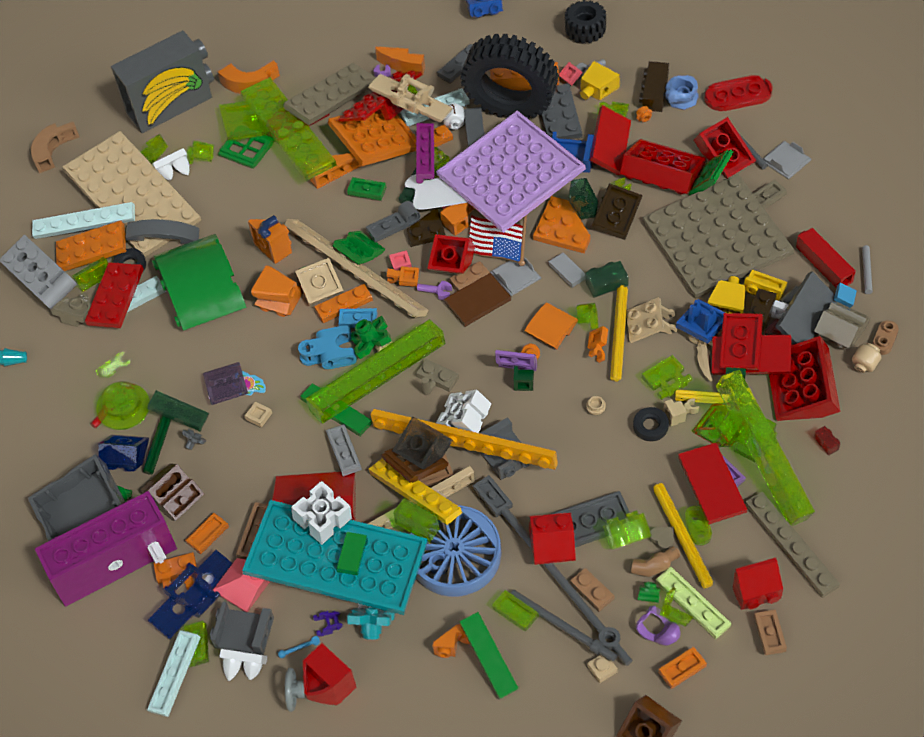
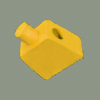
M593 61L581 78L582 91L580 96L584 100H588L591 96L597 100H602L620 87V75Z
M730 276L728 282L720 280L713 290L708 304L725 313H743L745 286L739 284L740 280L736 276Z

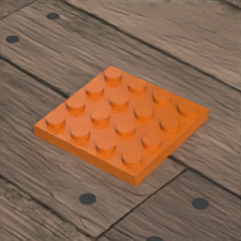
M380 108L364 121L339 122L338 118L342 115L328 119V125L361 166L416 151V136L398 114L393 119L385 121Z

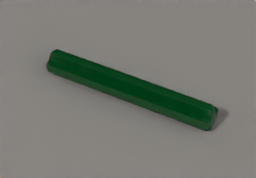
M164 407L143 468L145 474L152 475L154 473L174 414L173 407Z

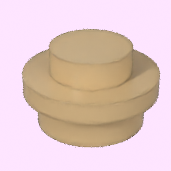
M593 396L587 401L586 409L590 414L599 415L605 411L606 403L601 397Z

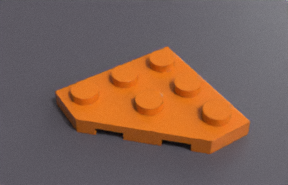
M554 196L550 197L533 234V240L584 254L591 237L570 202Z

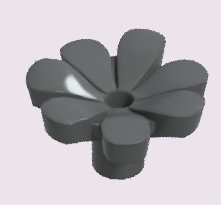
M188 429V431L183 430L182 432L188 439L185 447L190 450L193 449L195 444H204L206 442V439L201 438V434H194V431Z

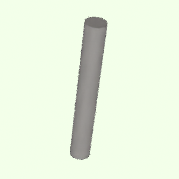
M865 245L862 247L865 293L871 294L873 291L870 247Z

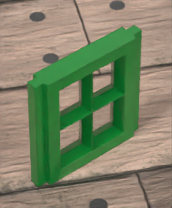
M240 125L220 148L218 155L254 168L272 147L275 138ZM240 135L250 139L247 144L236 140ZM253 141L264 144L260 150L250 146ZM233 144L243 147L240 153L229 149ZM247 149L257 153L254 158L243 154Z
M731 149L724 151L705 164L688 195L702 192L716 183L732 156L733 151Z

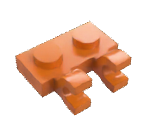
M194 552L163 560L164 562L161 564L160 562L154 563L156 580L158 584L163 583L167 595L175 593L173 580L183 578L187 590L195 588L193 574L198 573Z

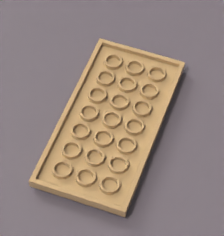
M121 131L63 166L66 174L97 208L132 202L135 205V221L163 219L183 222L193 226L201 221L198 213ZM130 222L124 223V226H125V239H126L127 223H130ZM144 237V241H127L146 257L172 239Z

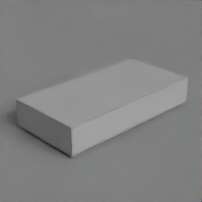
M564 252L549 261V266L572 288L586 279V274Z

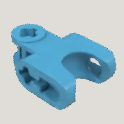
M348 326L323 329L316 333V339L302 341L298 346L301 363L306 366L321 363L324 369H334L355 364L357 361L355 350L353 348L339 347L341 344L351 340V329Z

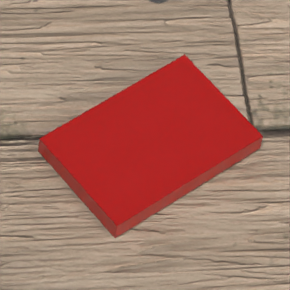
M723 313L719 360L720 370H726V367L743 368L746 371H759L763 314Z

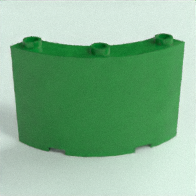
M216 234L154 255L155 260H152L155 271H160L163 280H160L162 288L169 293L177 314L174 319L177 327H182L183 331L247 308L239 286L236 282L233 283L231 277L234 276V273Z

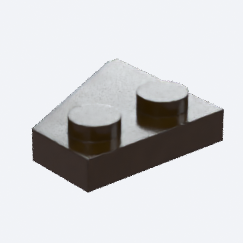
M434 209L407 229L411 247L434 242L435 234L446 235L438 209Z

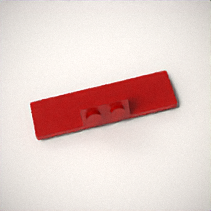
M410 70L402 73V71H397L392 74L391 79L401 82V78L408 74L416 80L422 75V72ZM371 92L365 95L361 101L354 103L351 109L344 111L343 115L338 119L339 122L364 121L381 108L386 121L393 119L404 108L393 104L390 99L376 92Z

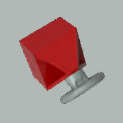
M321 643L303 660V681L296 680V673L293 668L287 670L285 676L286 707L289 712H293L296 708L297 698H307L322 704L339 705L357 688L352 670Z

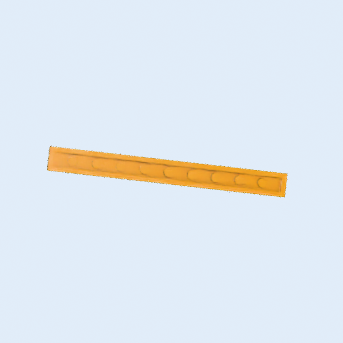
M373 409L370 414L373 426L381 430L406 434L415 438L444 443L449 446L482 452L486 455L503 457L507 460L520 461L524 464H532L542 468L555 470L558 465L557 454L554 450Z

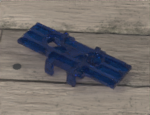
M217 549L198 568L189 562L186 565V569L168 587L165 586L163 588L164 593L169 598L148 619V622L170 640L193 616L201 617L220 597V593L218 591L214 592L213 589L233 563ZM192 574V577L195 578L194 584L186 593L176 594L175 591ZM210 575L213 577V582L208 584L202 577ZM181 604L184 606L185 611L182 614H176L173 612V607Z

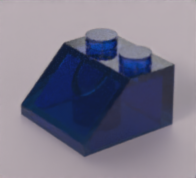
M110 435L98 443V457L106 463L109 470L124 468V471H136V469L143 465L149 437Z

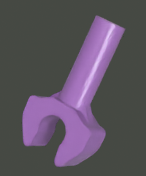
M377 65L374 68V76L377 77L379 74L391 77V69L386 65V69L380 71V65Z
M441 281L438 286L417 285V291L436 293L439 300H444L450 296L449 292L443 290L452 291V285L447 281Z

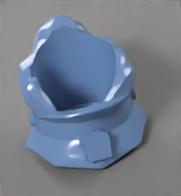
M688 75L672 77L665 87V98L671 107L685 110L696 105L699 96L697 93V80Z

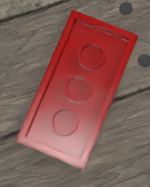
M602 105L599 108L590 161L620 175L632 120Z
M762 335L759 371H746V375L791 374V335ZM721 336L713 337L712 375H725L726 370L719 369Z
M717 443L678 454L679 461L708 525L747 513V507Z

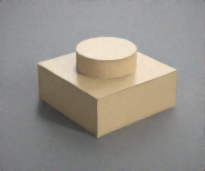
M255 402L246 413L245 419L262 428L272 415V410Z
M602 655L587 663V667L599 683L618 672L615 664Z

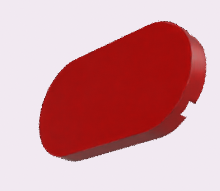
M758 75L717 82L710 85L705 92V103L716 111H729L765 103L771 98L773 87L768 79L765 78L764 80Z

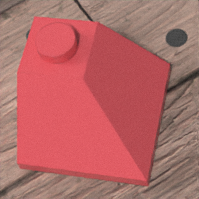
M237 558L215 586L213 592L242 611L248 612L270 581L244 575L242 570L246 560Z

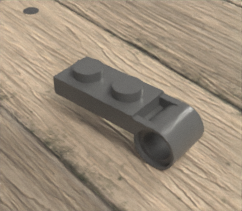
M405 201L398 207V212L366 226V231L376 243L419 221L421 215L410 201Z

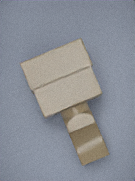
M694 398L689 399L684 405L681 401L674 403L672 399L665 401L663 412L667 415L670 426L685 422L688 413H698L699 406L691 407L695 403Z

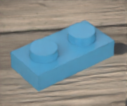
M377 308L340 309L339 326L355 328V325L362 319L372 322L377 318Z

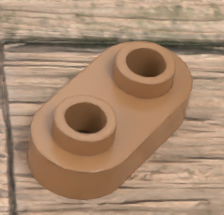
M883 321L879 325L873 340V345L880 349L879 353L881 355L890 353L896 340L899 328L893 321Z

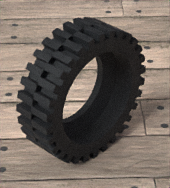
M494 34L493 38L490 35L485 36V39L480 38L478 43L475 42L470 48L461 72L460 79L462 80L461 85L464 86L463 90L465 93H468L467 97L470 100L474 99L473 103L476 106L481 104V109L485 111L487 108L491 115L495 112L498 113L497 117L502 118L503 115L508 118L516 111H519L528 120L530 116L536 118L537 114L542 115L550 106L558 83V68L554 66L555 62L553 59L549 60L550 55L548 52L543 54L544 49L542 47L535 48L536 43L531 41L528 44L526 43L527 39L523 37L521 40H518L517 35H512V38H508V34H503L502 37L499 34ZM494 68H505L515 71L529 82L532 90L516 91L507 89L491 80L485 72Z

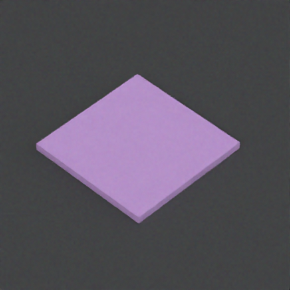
M516 111L445 164L436 173L504 233L583 172L586 167L580 160L524 115Z

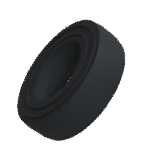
M128 248L126 252L117 254L114 257L113 263H124L126 260L135 259L136 264L142 265L144 270L146 268L145 256L138 249Z
M655 407L641 409L636 413L633 420V429L636 435L645 441L662 439L669 428L667 415ZM647 419H655L659 425L656 429L649 430L644 427L643 423Z

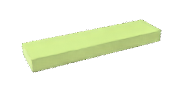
M672 567L656 579V583L715 639L731 627V622Z

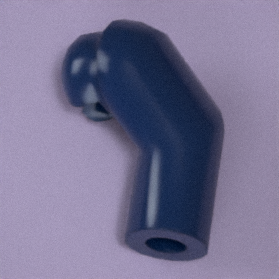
M274 215L260 224L258 233L259 235L261 234L263 239L271 235L268 229L278 223Z

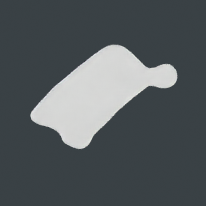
M413 175L405 182L407 188L415 189L413 205L416 209H430L468 202L441 178L423 179V183L418 184L416 182V175Z

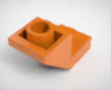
M460 624L455 625L433 642L434 655H438L441 658L456 657L457 641L470 644Z

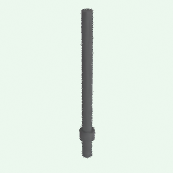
M516 590L511 592V598L590 647V651L597 655L601 654L612 662L617 658V654L604 647V643L601 641L593 640Z

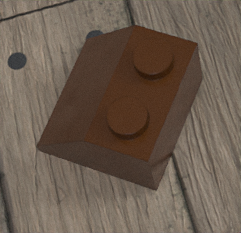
M645 695L635 701L616 737H673L682 720Z

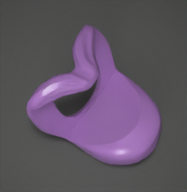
M650 606L647 609V613L636 624V629L643 638L664 646L676 642L681 634L679 626L675 622H670L665 613L656 606ZM650 613L658 616L664 623V628L659 634L650 633L642 623Z

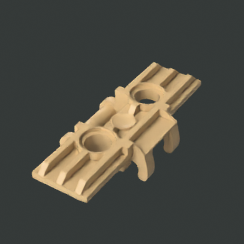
M379 74L368 87L373 92L390 99L393 104L412 113H420L437 122H442L452 111V107L430 97L434 91V86L423 84L411 78L408 74L401 78V82ZM408 84L420 89V91L416 95L407 90Z

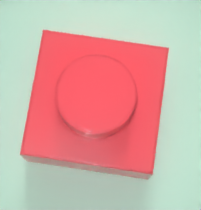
M568 62L559 73V76L572 86L583 72Z
M407 250L389 255L394 270L400 271L401 266L412 267Z

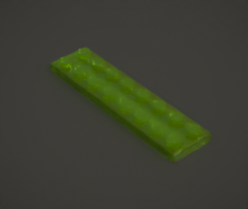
M271 77L241 91L244 100L306 181L337 166L336 160L311 128L284 108V102L288 101V99Z

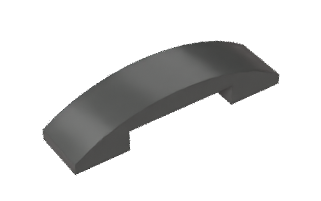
M139 220L127 223L126 240L144 241V237L180 239V244H187L199 239V228L173 220Z

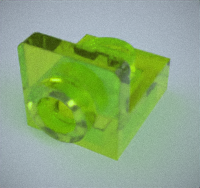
M194 140L192 146H189L187 149L189 164H193L195 158L210 162L213 160V144Z
M578 304L576 306L578 323H590L591 330L599 328L596 304Z

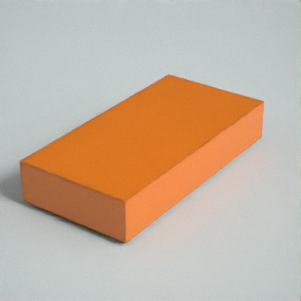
M213 512L185 541L199 554H202L229 525Z

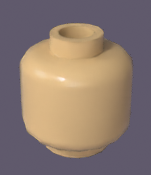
M870 343L860 345L852 357V362L855 364L854 368L861 373H865V371L873 372L882 358L879 353L880 349Z

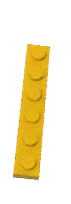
M380 459L369 468L370 475L446 525L462 514L461 508L419 480L409 483L383 459Z

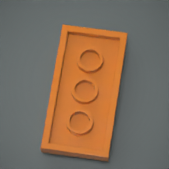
M122 220L56 241V261L63 271L126 252L125 226Z

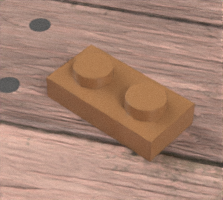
M479 261L468 267L463 274L458 273L450 277L449 280L456 291H459L490 272Z
M586 568L570 580L571 586L598 612L614 600V595Z
M776 609L755 613L754 619L764 654L771 655L786 652L787 647Z

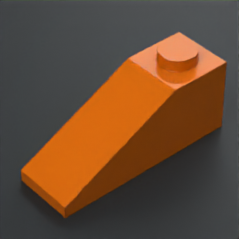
M352 153L319 157L305 164L307 177L319 189L361 165Z

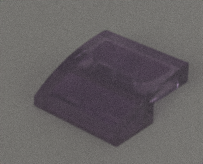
M240 362L203 373L211 405L248 394Z

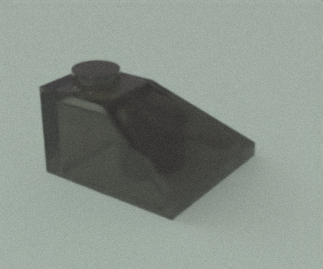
M412 417L395 445L393 452L424 470L443 458L453 440Z

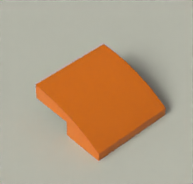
M546 302L535 314L524 331L557 350L565 336L570 335L578 319Z

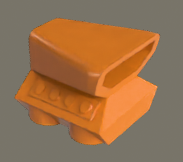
M266 265L254 284L251 293L253 297L258 298L254 305L259 306L262 311L273 310L276 311L278 316L284 317L291 315L302 296L303 290L295 281L273 267Z

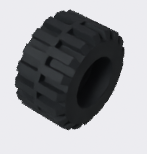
M592 0L572 3L565 12L566 35L569 36V39L575 40L577 43L581 42V44L598 41V38H602L606 32V10L604 7L599 5L598 2L594 3Z

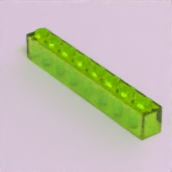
M430 319L306 398L309 411L322 424L445 345L443 331Z
M737 370L723 375L716 384V388L783 516L791 526L808 520L815 513V510L741 371Z

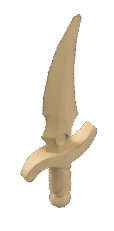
M689 335V340L694 344H698L696 348L698 349L697 359L699 366L708 380L712 381L709 367L710 351L707 345L713 346V339L707 344Z

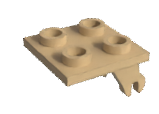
M659 297L627 310L629 341L633 343L660 331L672 334V330L677 332L676 325H671L662 319V317L670 319L669 314L675 317V311L662 306Z

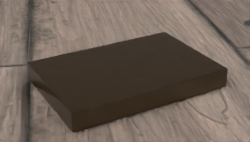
M609 183L591 228L626 240L643 195Z

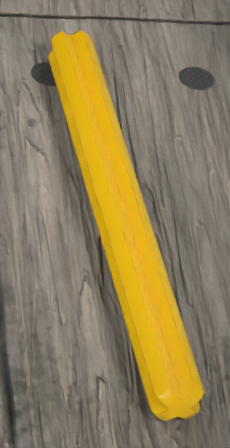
M620 285L617 288L610 373V379L615 382L622 379L628 288L624 287V285Z
M664 484L654 485L653 491L673 527L702 588L711 587L713 580Z

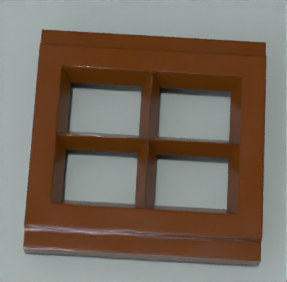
M420 438L410 440L381 454V458L409 483H414L445 469L449 464ZM416 448L421 455L414 457L409 451ZM405 454L409 460L402 462L396 456ZM427 458L433 464L426 467L420 461ZM415 463L421 469L413 472L408 466Z

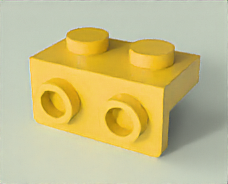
M752 270L750 275L745 278L744 286L745 291L750 294L756 295L758 288L777 293L776 300L779 301L787 287V282Z

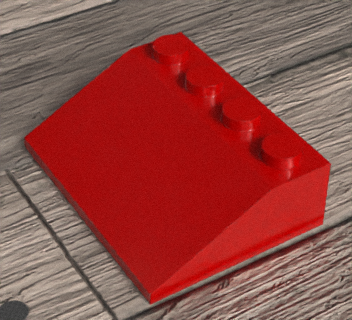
M639 139L624 154L620 174L625 175L628 179L642 180L645 184L658 185L662 189L675 190L678 194H688L706 158Z
M821 336L792 345L791 374H769L776 420L823 418L841 412L828 345Z
M341 472L276 476L273 501L294 505L302 497L308 499L310 497V490L322 481L333 490L334 499L340 496L351 506L352 519L350 520L356 521L355 473L343 476Z

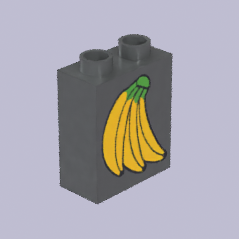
M184 30L111 66L125 111L141 133L212 98L209 84L214 81V76L209 66L202 61L208 57L207 50L200 39L192 41Z

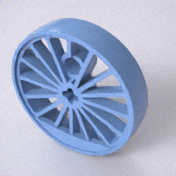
M458 505L461 508L462 514L455 518L454 538L452 537L449 525L445 524L449 536L448 539L435 525L441 521L429 513L423 516L411 531V535L427 538L429 541L436 543L427 544L425 550H432L433 552L423 555L422 561L429 560V564L423 569L419 568L416 579L428 590L443 596H465L480 590L495 576L501 561V540L493 522L482 512L462 505ZM460 519L468 520L458 537ZM474 523L478 528H476L474 531H472L465 537L471 525ZM431 527L441 539L426 533V531ZM481 532L485 535V537L472 540ZM491 542L494 548L474 547ZM472 553L492 554L494 557L490 562ZM468 559L488 568L483 573H480ZM436 561H443L440 566L434 565ZM461 561L477 576L470 581L466 580ZM454 563L458 564L463 583L452 584ZM450 567L448 583L438 582L441 575L445 574ZM430 570L435 574L433 579L425 575Z

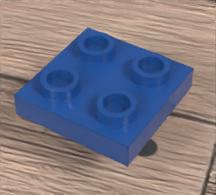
M698 299L694 301L693 305H690V308L676 322V328L708 344L722 329L723 313L725 312Z

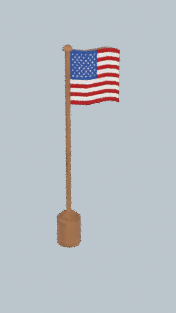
M471 215L469 238L475 245L474 254L482 257L502 258L517 262L519 266H524L527 215L523 217V226L514 224L504 233L488 219Z

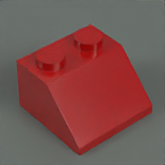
M435 234L427 269L463 274L472 263L475 250L474 243L470 238Z
M571 512L530 516L529 535L534 565L576 561Z
M776 557L735 569L732 589L741 610L747 608L750 610L755 609L761 604H772L782 598L783 585Z

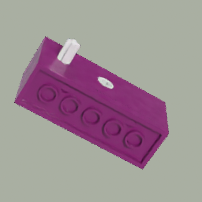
M147 491L35 548V551L51 584L66 607L153 561L155 563H163L166 555L176 550L177 546L153 497Z

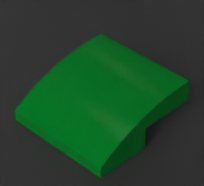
M361 231L349 232L347 238L335 240L333 244L334 248L358 265L373 260L385 251L383 246L377 242L375 243Z

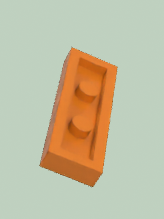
M362 284L314 307L321 321L325 323L338 317L340 309H356L373 301V298L365 284Z

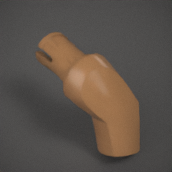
M671 546L665 552H657L648 560L634 559L631 573L650 577L669 569L672 561L680 557V551L678 548L675 549L674 546Z

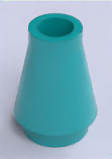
M7 348L0 350V365H4V367L27 363V352Z

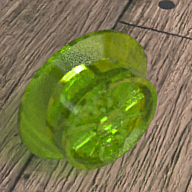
M125 381L115 382L106 387L99 397L96 405L97 416L105 426L111 429H129L145 419L150 409V399L147 392L136 384Z

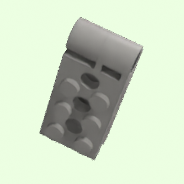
M23 235L0 258V262L50 309L77 285L65 271L26 235Z

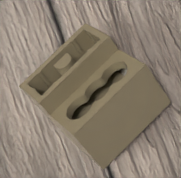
M835 301L831 303L828 310L823 311L814 332L818 333V336H821L824 340L829 341L831 339L835 341L836 345L840 348H851L865 330L871 317Z

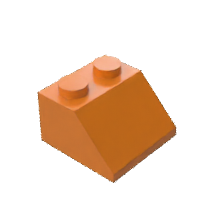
M250 219L248 224L254 244L274 264L292 253V242L288 236L289 230L284 224L281 225L278 222L268 230L271 232V235L263 239L261 234L259 235L258 229L260 224L266 219Z

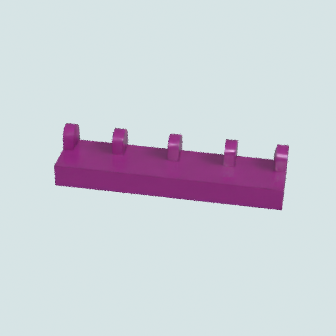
M416 123V182L418 184L423 183V179H434V124Z

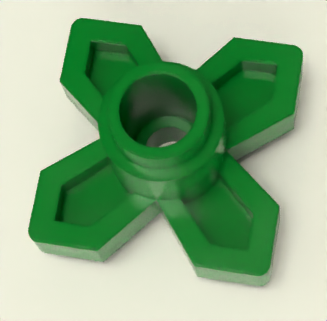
M383 316L376 318L372 322L362 319L355 325L356 331L352 332L351 339L356 345L354 350L359 359L369 355L374 346L383 347L392 341L391 335L385 330L388 326Z

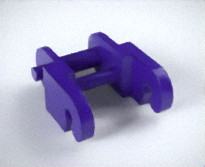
M328 611L319 613L318 617L313 615V620L325 619L327 627L322 630L323 632H320V630L316 632L317 636L333 634L334 630H340L343 627V624L339 623L338 620L340 612L333 611L328 613ZM334 618L335 624L330 625L329 619Z

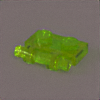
M673 355L642 373V379L653 391L659 387L662 389V391L657 393L660 400L665 397H671L677 389L685 388L693 380L690 374L684 377L681 375L684 372V366ZM672 379H674V380L676 381L675 383H673V384H671V385H669V384L667 383V382H669V381L672 380Z

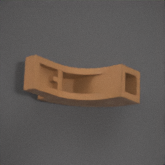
M73 121L59 127L53 123L44 128L35 137L31 146V155L39 173L55 168L52 153L56 147L79 138Z

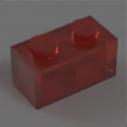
M823 426L815 431L813 438L828 455L839 450L841 443L838 438L834 437L830 429Z

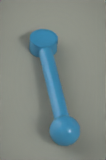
M314 636L311 641L285 651L280 650L278 656L284 658L287 654L312 644L315 646L319 645L320 638Z

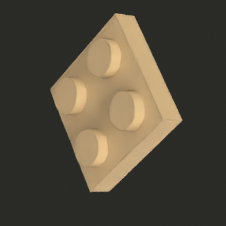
M329 258L295 271L309 306L343 293V288Z

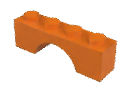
M468 202L450 205L440 212L441 222L456 236L469 227L468 215L475 208Z

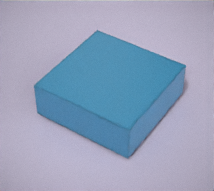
M840 282L836 288L834 301L851 308L854 305L857 290Z

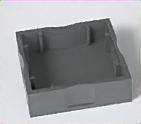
M96 454L73 468L61 479L50 483L28 498L37 519L45 529L48 541L125 503L106 463Z

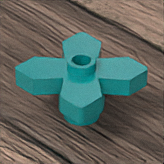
M373 607L354 608L352 613L347 615V624L361 625V633L364 639H379L382 633V626H390L391 621L395 619V613L381 609L378 610Z

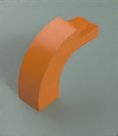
M271 61L253 72L240 71L232 64L218 71L220 83L226 89L238 94H255L271 88L269 82L280 76L278 65L275 61Z

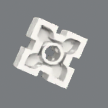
M478 390L466 391L464 395L461 392L452 393L445 403V412H441L436 423L479 433L483 423L481 420L488 415L491 403Z
M322 481L310 490V497L308 499L302 497L291 507L293 520L304 529L309 526L310 535L321 545L334 534L333 528L335 526L341 528L352 519L351 506L340 496L334 499L333 490Z

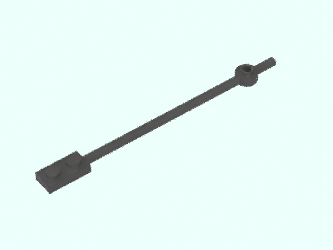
M488 475L474 484L473 490L497 518L503 514L532 550L529 533L509 510L513 507V503L491 476ZM553 563L543 564L599 632V641L604 643V647L614 650L626 666L631 664L633 660L620 645V633L618 630L603 625ZM610 638L613 642L608 643L606 639Z

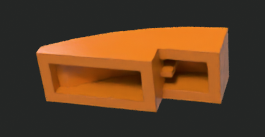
M376 46L377 61L381 64L388 65L391 69L402 71V73L410 70L415 72L421 71V76H423L425 69L424 54H410L408 48Z

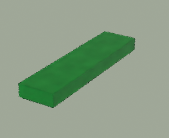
M313 383L300 396L302 401L340 425L344 424L348 430L360 437L372 425L370 418Z
M479 612L459 621L498 698L501 699L518 690L519 688Z

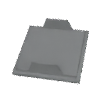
M783 141L763 158L770 168L788 180L812 160L804 154L802 147L794 142L789 144L786 141Z
M525 257L524 266H519L517 262L509 260L490 272L510 296L541 279L533 269V265Z

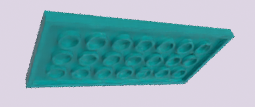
M273 500L269 501L242 572L244 575L404 615L428 543L427 538L349 520L341 528L335 526L333 528L334 534L321 545L310 535L309 526L304 529L293 520L291 509L293 505ZM346 532L367 535V543L358 576L337 572V565Z

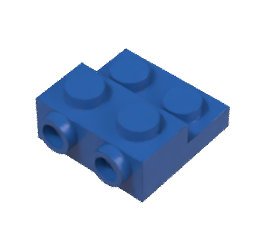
M466 0L471 17L477 18L484 14L494 15L503 11L502 0Z

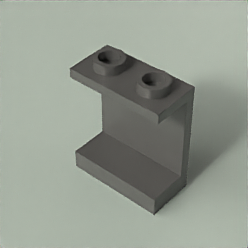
M508 417L480 433L521 443L514 434L512 422ZM480 452L500 480L511 477L516 471L531 465Z
M223 601L221 608H218L216 612V625L210 631V640L216 649L264 655L274 621L273 613L268 608H263L261 614L231 610L227 602Z

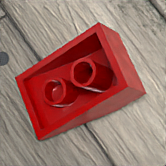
M728 117L699 133L694 139L701 153L709 161L726 150L729 151L731 149L733 151L731 158L722 171V174L727 179L756 162V159Z

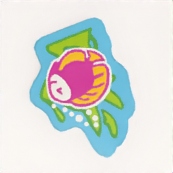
M240 371L232 383V386L238 389L240 395L251 396L254 392H266V386L261 378L256 375H249L244 371Z

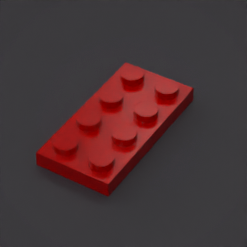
M108 263L85 319L87 326L121 328L144 270L142 265Z

